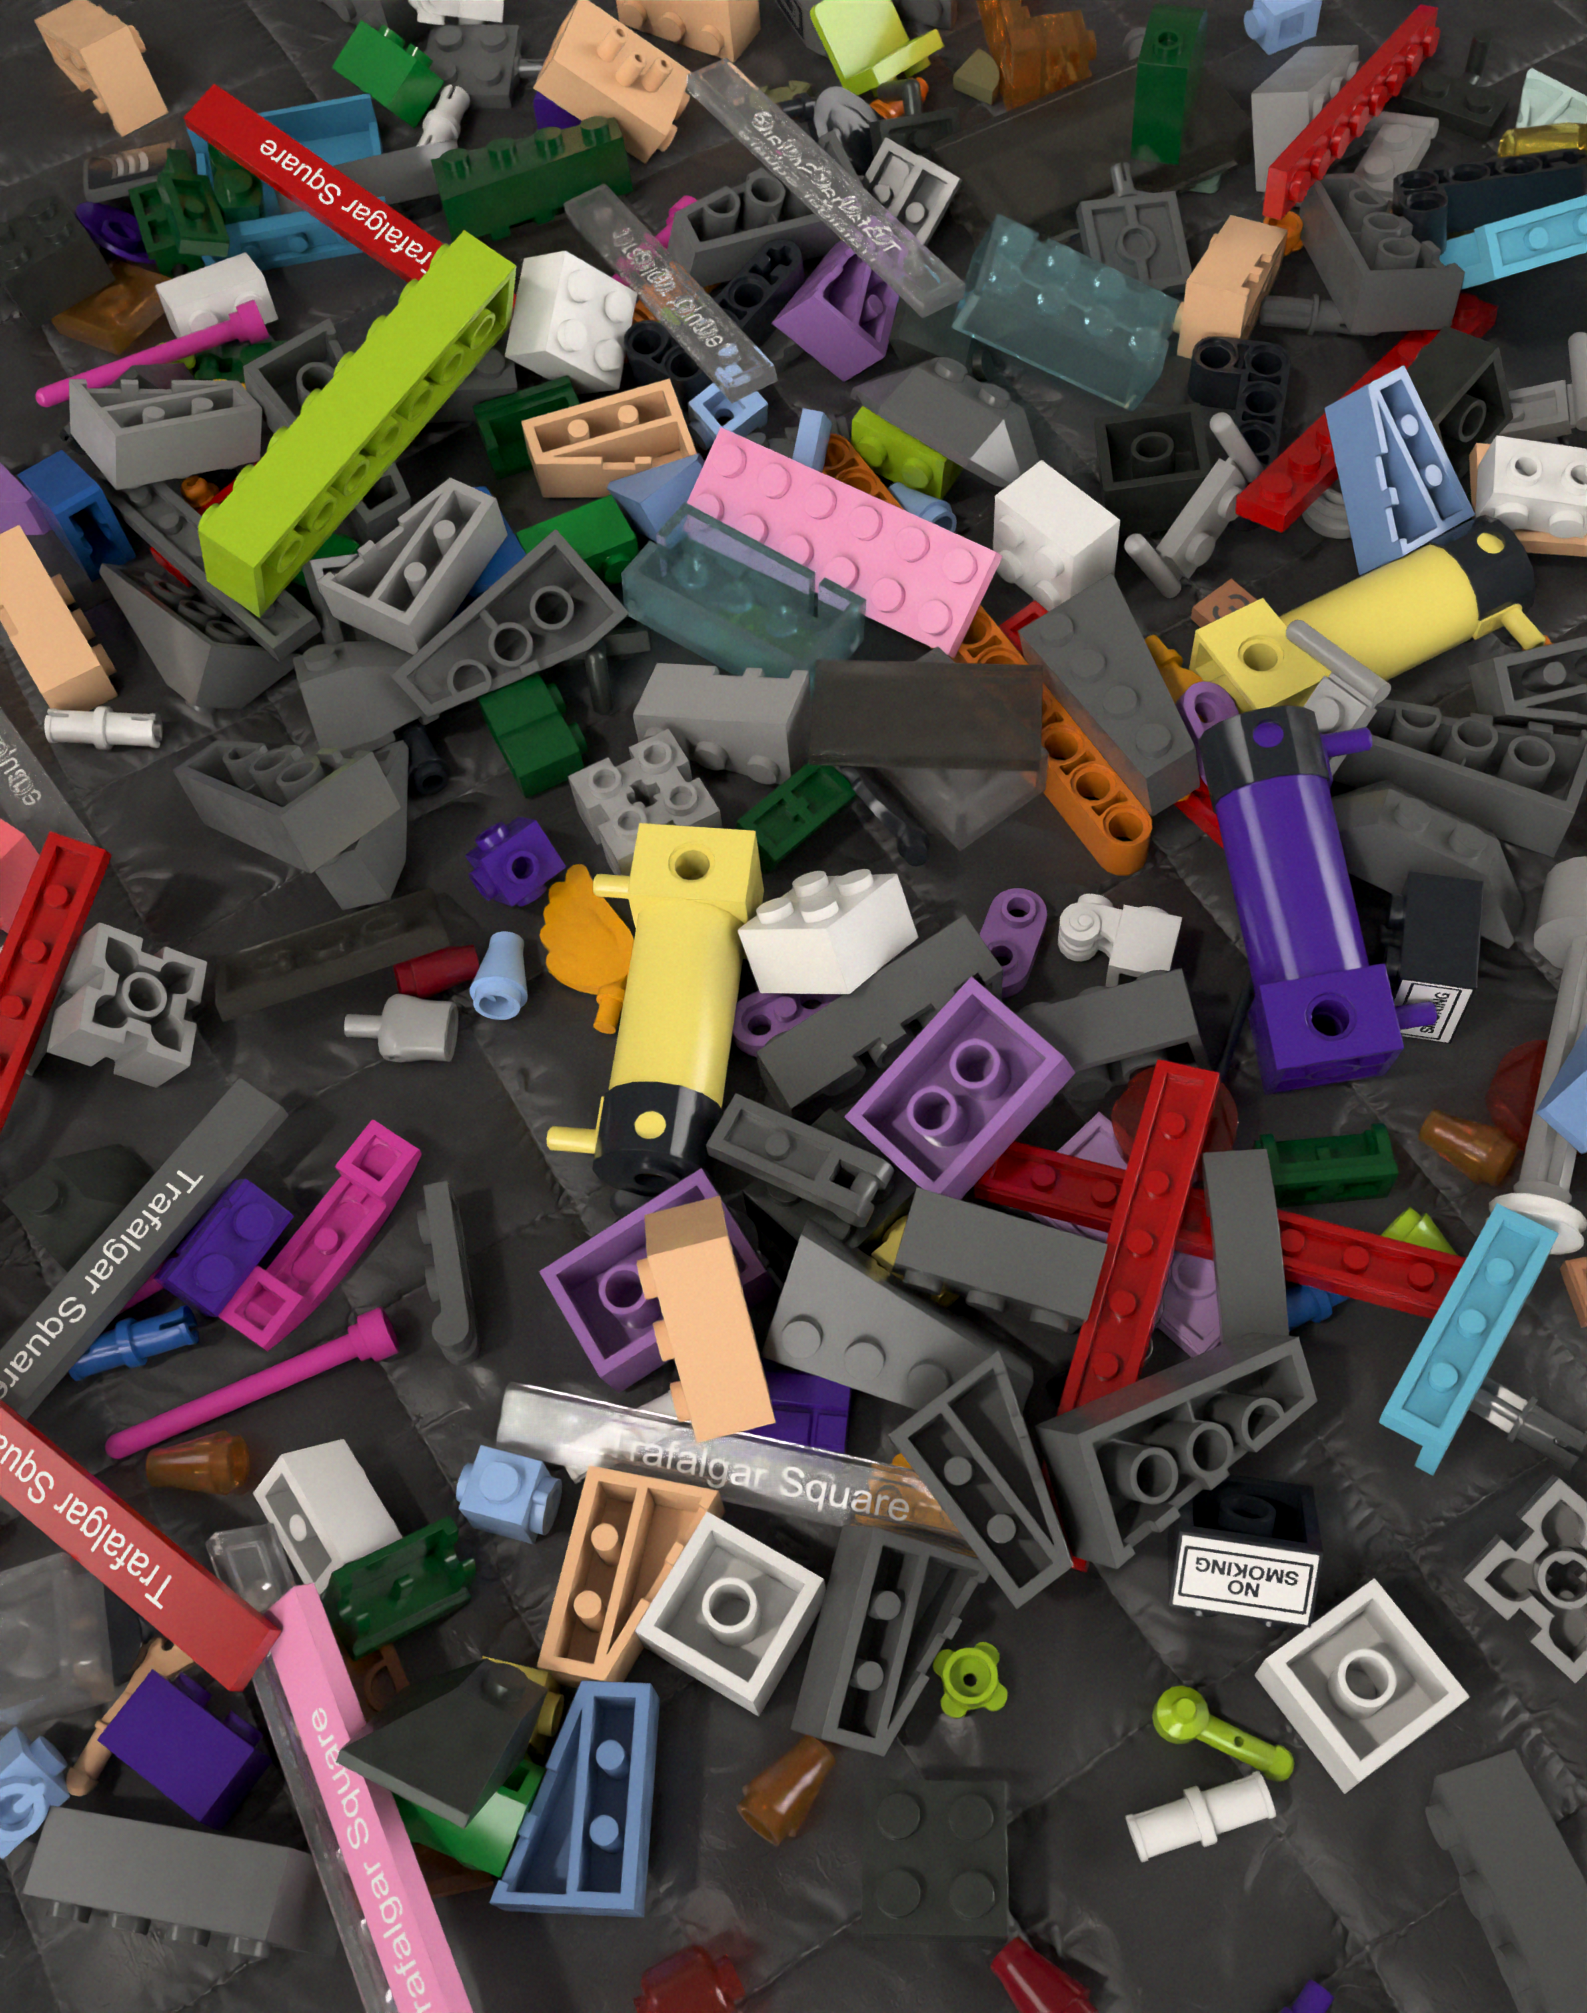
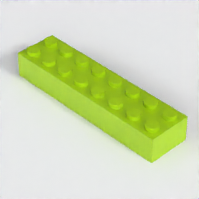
M465 230L451 245L445 243L437 250L431 261L430 269L419 281L412 279L405 286L399 297L398 305L388 316L380 315L373 322L367 333L366 341L355 353L349 351L341 358L335 368L334 377L322 390L316 388L308 395L302 405L300 415L290 427L282 426L275 432L268 444L267 453L255 466L249 464L242 469L233 484V491L220 505L218 503L212 504L204 512L198 524V534L208 583L259 618L265 613L302 570L303 566L314 556L509 329L512 319L516 265Z

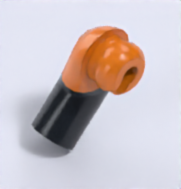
M235 468L218 469L203 472L199 477L190 476L186 478L180 487L183 500L197 511L237 477V471Z

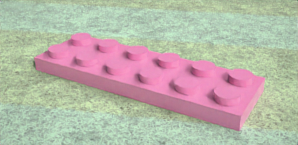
M722 427L719 429L677 524V527L953 658H955L1003 557L989 548Z

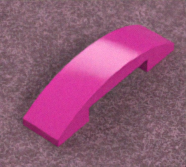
M372 1119L335 1165V1168L341 1175L266 1271L256 1265L218 1317L266 1351H269L282 1341L326 1299L369 1246L407 1186L422 1155L420 1150Z

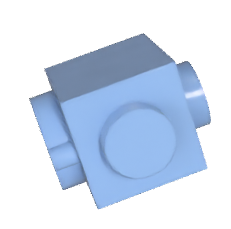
M480 1445L474 1464L467 1463L460 1474L456 1489V1500L460 1502L459 1510L473 1528L535 1544L537 1535H546L554 1523L561 1500L562 1481L561 1479L551 1477L543 1461Z
M16 1726L0 1740L1 1859H4L24 1839L36 1832L39 1826L46 1820L50 1805L60 1807L70 1797L62 1772L68 1764L62 1754L45 1737L39 1736L32 1742Z

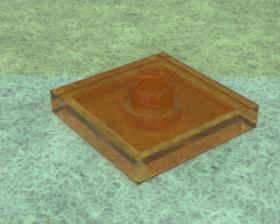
M113 260L108 267L116 279L114 282L55 316L51 321L60 334L120 355L165 312L155 285L172 278L119 260Z

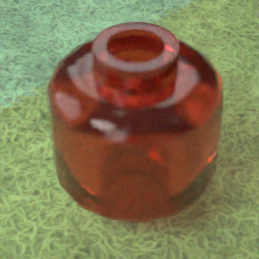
M691 1943L650 1966L642 1973L640 1979L642 1994L633 1998L637 2013H738L734 2002L745 1997L747 1994L727 1953L714 1960L705 1946L700 1943Z

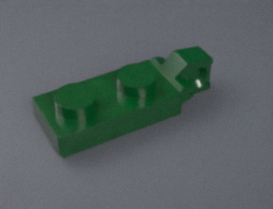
M167 148L166 165L163 171L158 172L157 188L178 253L195 256L227 257L230 239L209 176L193 173L186 150Z

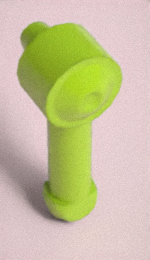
M1183 1685L1171 1687L1160 1696L1154 1705L1152 1714L1154 1727L1159 1735L1168 1742L1185 1744L1196 1738L1264 1772V1776L1267 1779L1277 1782L1288 1779L1294 1771V1759L1290 1751L1282 1745L1276 1744L1273 1746L1210 1715L1207 1703L1202 1695L1193 1688Z

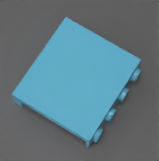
M1587 195L1475 228L1473 233L1447 240L1446 251L1440 255L1439 261L1445 266L1456 263L1465 271L1461 286L1462 290L1586 253Z

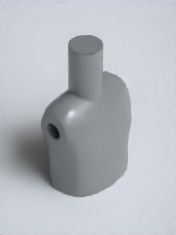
M395 994L388 998L382 1015L347 1014L344 1021V1032L346 1037L378 1039L379 1053L388 1061L413 1062L434 1060L450 1062L453 1058L457 1041L458 1009L454 1001L424 1000L410 995Z

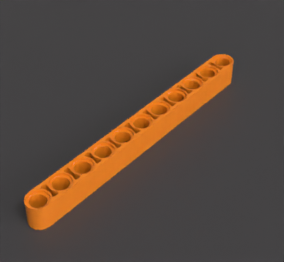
M830 434L823 474L903 509L851 443L843 436ZM979 605L955 658L930 647L1100 866L1107 872L1118 876H1128L1137 873L1144 866L1148 856L1152 832V819L1149 813L989 614ZM1054 758H1065L1066 760H1057ZM1085 797H1095L1099 800H1088ZM1127 837L1129 839H1132L1133 841H1120L1116 838Z

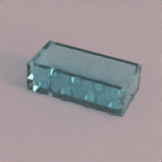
M997 214L973 253L951 328L1133 412L1161 377L1169 345L1167 339L1172 333L1179 300L1050 238L1043 244L1037 241L1038 232Z
M686 502L681 505L656 533L657 544L649 541L621 573L624 607L630 613L629 617L735 676H743L746 668H762L766 678L785 679L790 678L793 670L809 671L811 703L816 700L864 640L865 598L824 577L819 583L818 616L815 618L812 615L814 614L816 572Z

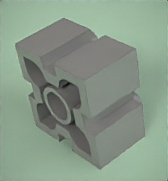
M669 728L629 747L631 760L614 767L608 757L568 776L578 814L597 845L602 843L606 861L614 875L630 876L639 823L723 829L719 808L700 778L692 780L689 760Z
M99 922L77 941L60 984V989L71 992L73 996L55 1009L47 1052L91 1067L107 1057L115 1062L113 1074L157 1088L190 1066L197 1024L185 1020L184 1014L201 1002L207 962L166 946L154 955L141 951L143 938Z
M1552 1475L1516 1513L1529 1526L1510 1546L1496 1534L1460 1574L1463 1580L1507 1621L1519 1608L1523 1610L1534 1621L1524 1632L1530 1642L1576 1684L1587 1672V1502L1560 1478ZM1572 1559L1576 1560L1580 1565V1568L1574 1572L1581 1579L1578 1587L1573 1591H1569L1561 1585L1553 1592L1549 1590L1546 1582L1552 1577L1546 1572L1548 1567L1556 1560L1563 1565L1569 1563Z

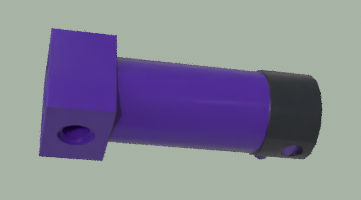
M1287 705L1260 708L1220 721L1204 731L1198 743L1214 813L1217 814L1255 991L1248 1019L1264 1094L1270 1095L1385 1075L1404 1049L1400 1030L1433 1025L1437 1021V1012L1434 1003L1430 1000L1395 1006L1385 963L1369 966L1329 791L1333 777L1328 758L1369 751L1372 747L1371 732L1368 728L1362 727L1322 735L1319 732L1314 711L1305 707ZM1314 1026L1327 1029L1332 1036L1319 1033Z

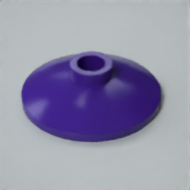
M84 202L77 205L74 216L88 232L91 239L100 246L99 251L104 257L116 263H126L127 260L139 263L157 264L155 259L150 260L135 216L102 203Z

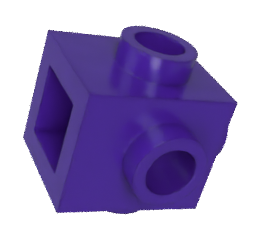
M519 816L507 825L504 822H499L484 830L475 838L478 846L465 854V857L474 868L469 873V878L478 892L487 901L494 898L495 901L509 906L517 904L521 907L533 902L546 891L547 887L544 883L566 868V865L537 821Z

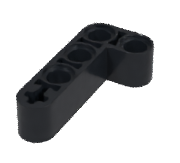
M1565 148L1403 172L1393 179L1392 214L1398 217L1404 216L1413 225L1411 235L1419 243L1430 240L1441 250L1440 255H1442L1446 251L1447 233L1474 230L1483 225L1587 195V150Z
M776 239L766 243L703 313L700 314L697 319H702L705 324L692 331L690 329L700 325L701 321L692 323L682 335L653 320H643L628 328L624 335L623 343L635 381L642 387L670 379L681 410L688 412V402L734 366L740 370L751 358L750 355L755 350H758L777 329L772 322L806 281L802 253L799 246L786 239ZM706 326L714 332L702 338H697L694 334L698 331L697 335L702 336L701 328ZM707 328L703 329L704 334L709 332ZM714 334L716 335V336H714V337H712V338L706 340V341H705L706 345H703V342H701L702 340H704V339H706V338H708V337H710V336H712V335H714ZM714 341H722L724 343L722 348L720 347L721 343H714L719 349L717 351L707 350V346ZM713 345L709 347L711 350L716 349Z
M1220 336L1201 339L1195 344L1192 351L1187 386L1188 395L1194 402L1200 403L1202 406L1235 410L1233 422L1261 463L1263 470H1265L1277 459L1291 365L1290 354L1279 344ZM1238 516L1235 520L1230 521L1227 526L1237 531H1251L1257 529L1261 524Z

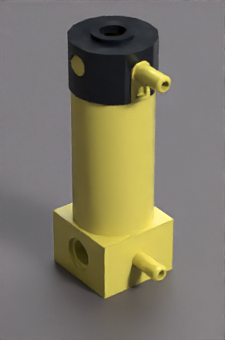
M1482 515L1439 535L1405 556L1389 562L1279 617L1264 598H1261L1197 629L1194 636L1189 670L1200 676L1203 682H1212L1225 689L1232 697L1240 714L1275 706L1304 707L1324 676L1329 677L1331 674L1329 669L1287 639L1286 629L1294 620H1302L1385 681L1460 644L1477 640L1503 626L1525 650L1542 647L1545 644L1546 638L1526 616L1534 604L1536 591L1533 567L1525 548L1514 532L1499 519Z
M639 823L630 876L597 874L593 881V893L596 897L629 900L636 928L609 1091L605 1093L604 1097L601 1096L596 1129L552 1126L547 1133V1146L553 1151L594 1154L592 1170L601 1181L619 1190L655 1198L701 1168L711 1183H714L717 1159L708 1155L706 1144L724 1114L721 1108L743 959H748L737 930L757 916L756 909L762 905L764 888L756 831Z

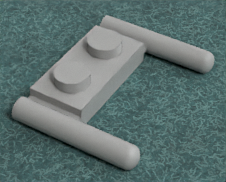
M1382 111L1378 117L1374 116L1366 125L1364 130L1377 131L1378 133L1354 173L1388 202L1386 213H1390L1392 208L1393 179L1403 172L1417 169L1430 147V139H1434L1439 127L1438 118ZM1296 203L1293 207L1301 208V203Z
M1576 332L1568 340L1572 384L1566 385V380H1560L1508 391L1513 419L1498 436L1538 441L1572 434L1571 428L1577 427L1579 430L1587 431L1586 333Z
M1219 412L1211 418L1210 429L1229 458L1227 461L1219 458L1156 547L1160 555L1156 553L1141 534L1130 535L1124 544L1126 552L1166 598L1177 596L1181 590V583L1179 581L1181 577L1189 579L1196 568L1203 565L1210 558L1218 537L1228 523L1239 516L1235 514L1237 496L1248 486L1249 482H1252L1264 471L1261 463L1232 418L1224 412Z
M1292 621L1286 629L1287 639L1331 671L1329 677L1324 676L1304 705L1305 708L1315 712L1319 732L1323 735L1366 727L1377 712L1375 706L1388 696L1391 685L1304 621ZM1346 755L1328 758L1332 776Z

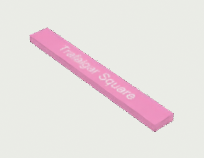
M314 1583L294 1586L262 1614L282 1631L271 1647L270 1653L398 2012L473 2013L392 1791L336 1763L340 1749L366 1725V1721Z

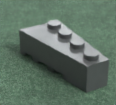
M330 317L243 366L246 390L262 407V419L274 434L282 426L289 428L300 415L302 405L308 395L316 388L322 390L334 377L335 368L344 356ZM393 462L343 521L362 546L369 540L376 544L399 526L397 519L411 508V497L395 462Z
M1182 968L1170 972L1167 970L1149 971L1140 975L1136 981L1111 988L1106 986L1091 987L1080 992L1075 998L1053 1004L1047 1002L1029 1004L1016 1014L1060 1052L1075 1071V1074L1055 1096L1064 1094L1068 1099L1081 1100V1103L1101 1100L1105 1098V1093L1111 1087L1125 1084L1139 1085L1140 1093L1148 1092L1157 1059L1212 1071L1199 1018ZM1053 1098L1043 1109L1049 1108L1054 1102Z

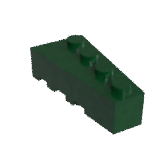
M593 116L584 119L578 126L565 129L546 127L536 131L530 137L517 140L498 138L488 143L487 147L470 151L462 148L451 149L444 152L440 158L431 159L452 243L464 230L475 238L489 234L490 239L494 242L510 236L509 227L525 220L541 225L554 220V217L559 214L561 207L569 205L570 208L579 211L633 191L624 139L615 117L607 119L603 116Z

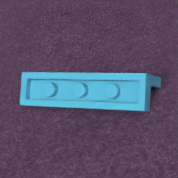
M1498 1203L1494 1207L1379 1420L1380 1424L1423 1446L1415 1466L1432 1476L1437 1470L1543 1269L1559 1234Z

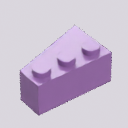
M876 216L869 220L870 226L867 227L868 229L864 228L856 233H850L831 248L772 322L773 325L843 382L886 356L910 248ZM867 231L875 234V240L872 234H867L871 240L869 243H863L860 237H857ZM865 235L862 236L863 241H868ZM878 239L881 240V243H884L883 245L873 250H870V248L879 244V241H877ZM890 243L902 253L898 254L896 251H893L880 258L878 257L879 255L893 249L889 245Z

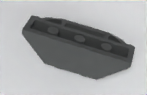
M935 357L875 377L853 387L849 397L945 457L1002 489L1006 488L1040 461L1024 408L1012 402L1010 394L1003 388L991 383L982 384L967 375L965 366L951 358Z
M1388 780L1331 797L1348 873L1390 893L1398 894L1402 892L1409 871L1484 881L1480 936L1508 949L1515 941L1524 903L1499 841L1492 829Z

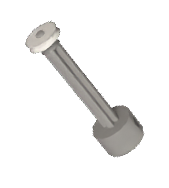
M1587 856L1573 857L1556 864L1546 877L1534 932V948L1551 964L1562 969L1563 973L1520 1179L1513 1185L1515 1193L1497 1196L1489 1202V1211L1491 1213L1498 1203L1559 1233L1550 1255L1573 1253L1584 1246V1237L1581 1233L1587 1229V1220L1583 1214L1568 1204L1572 1201L1569 1189L1577 1150L1536 1113L1540 1103L1587 1024Z

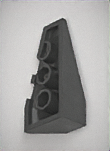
M555 529L391 676L426 716L430 718L590 650L630 613Z
M385 641L342 642L336 645H317L308 649L303 655L293 658L298 684L320 749L322 747L338 748L343 758H351L357 750L373 751L395 741L393 730L417 718L423 725L440 718L439 714L428 718L391 676L413 656L412 654Z

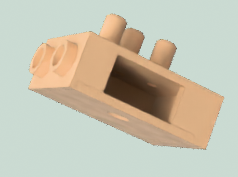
M577 0L562 22L533 88L581 121L593 116H603L607 119L615 117L623 135L625 150L646 164L657 149L664 152L672 142L678 129L672 122L680 117L690 99V95L685 92L692 72L589 0Z

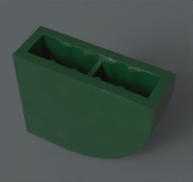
M1161 3L1154 5L1137 61L1130 159L1179 165L1204 66L1208 12L1206 8Z

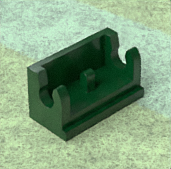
M158 181L128 189L148 257L150 260L155 259L162 278L166 282L175 278L171 270L177 264L187 265L189 273L204 268L205 264L202 256L178 253L157 188Z
M569 376L472 406L481 442L497 480L533 469L521 421L580 404Z
M819 753L737 820L736 830L756 831L761 872L768 874L777 866V863L832 817L844 811L858 795L848 780Z
M1384 1123L1371 1124V1130H1365L1362 1134L1275 1142L1272 1133L1260 1134V1140L1254 1141L1252 1147L1253 1149H1267L1276 1208L1388 1198L1399 1175L1397 1162L1394 1161L1389 1134Z
M450 1515L331 1573L322 1605L328 1620L353 1662L470 1602L472 1596L469 1593V1589L476 1575V1565L473 1557L459 1562L454 1549V1544L458 1542L459 1529Z

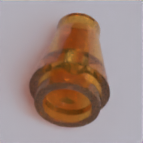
M1437 1108L1428 1115L1418 1136V1141L1434 1149L1476 1185H1480L1484 1181L1493 1187H1497L1508 1173L1519 1149V1143L1508 1138L1507 1130L1453 1116Z
M225 1430L167 1448L153 1449L150 1451L146 1462L147 1479L154 1488L172 1487L223 1496L229 1494L233 1488H240L245 1484L250 1468L249 1451L245 1440L239 1435L231 1436Z
M805 1734L796 1746L742 1788L745 1796L736 1806L738 1813L756 1833L773 1845L779 1846L787 1835L795 1837L827 1773L836 1764L835 1758L818 1740Z

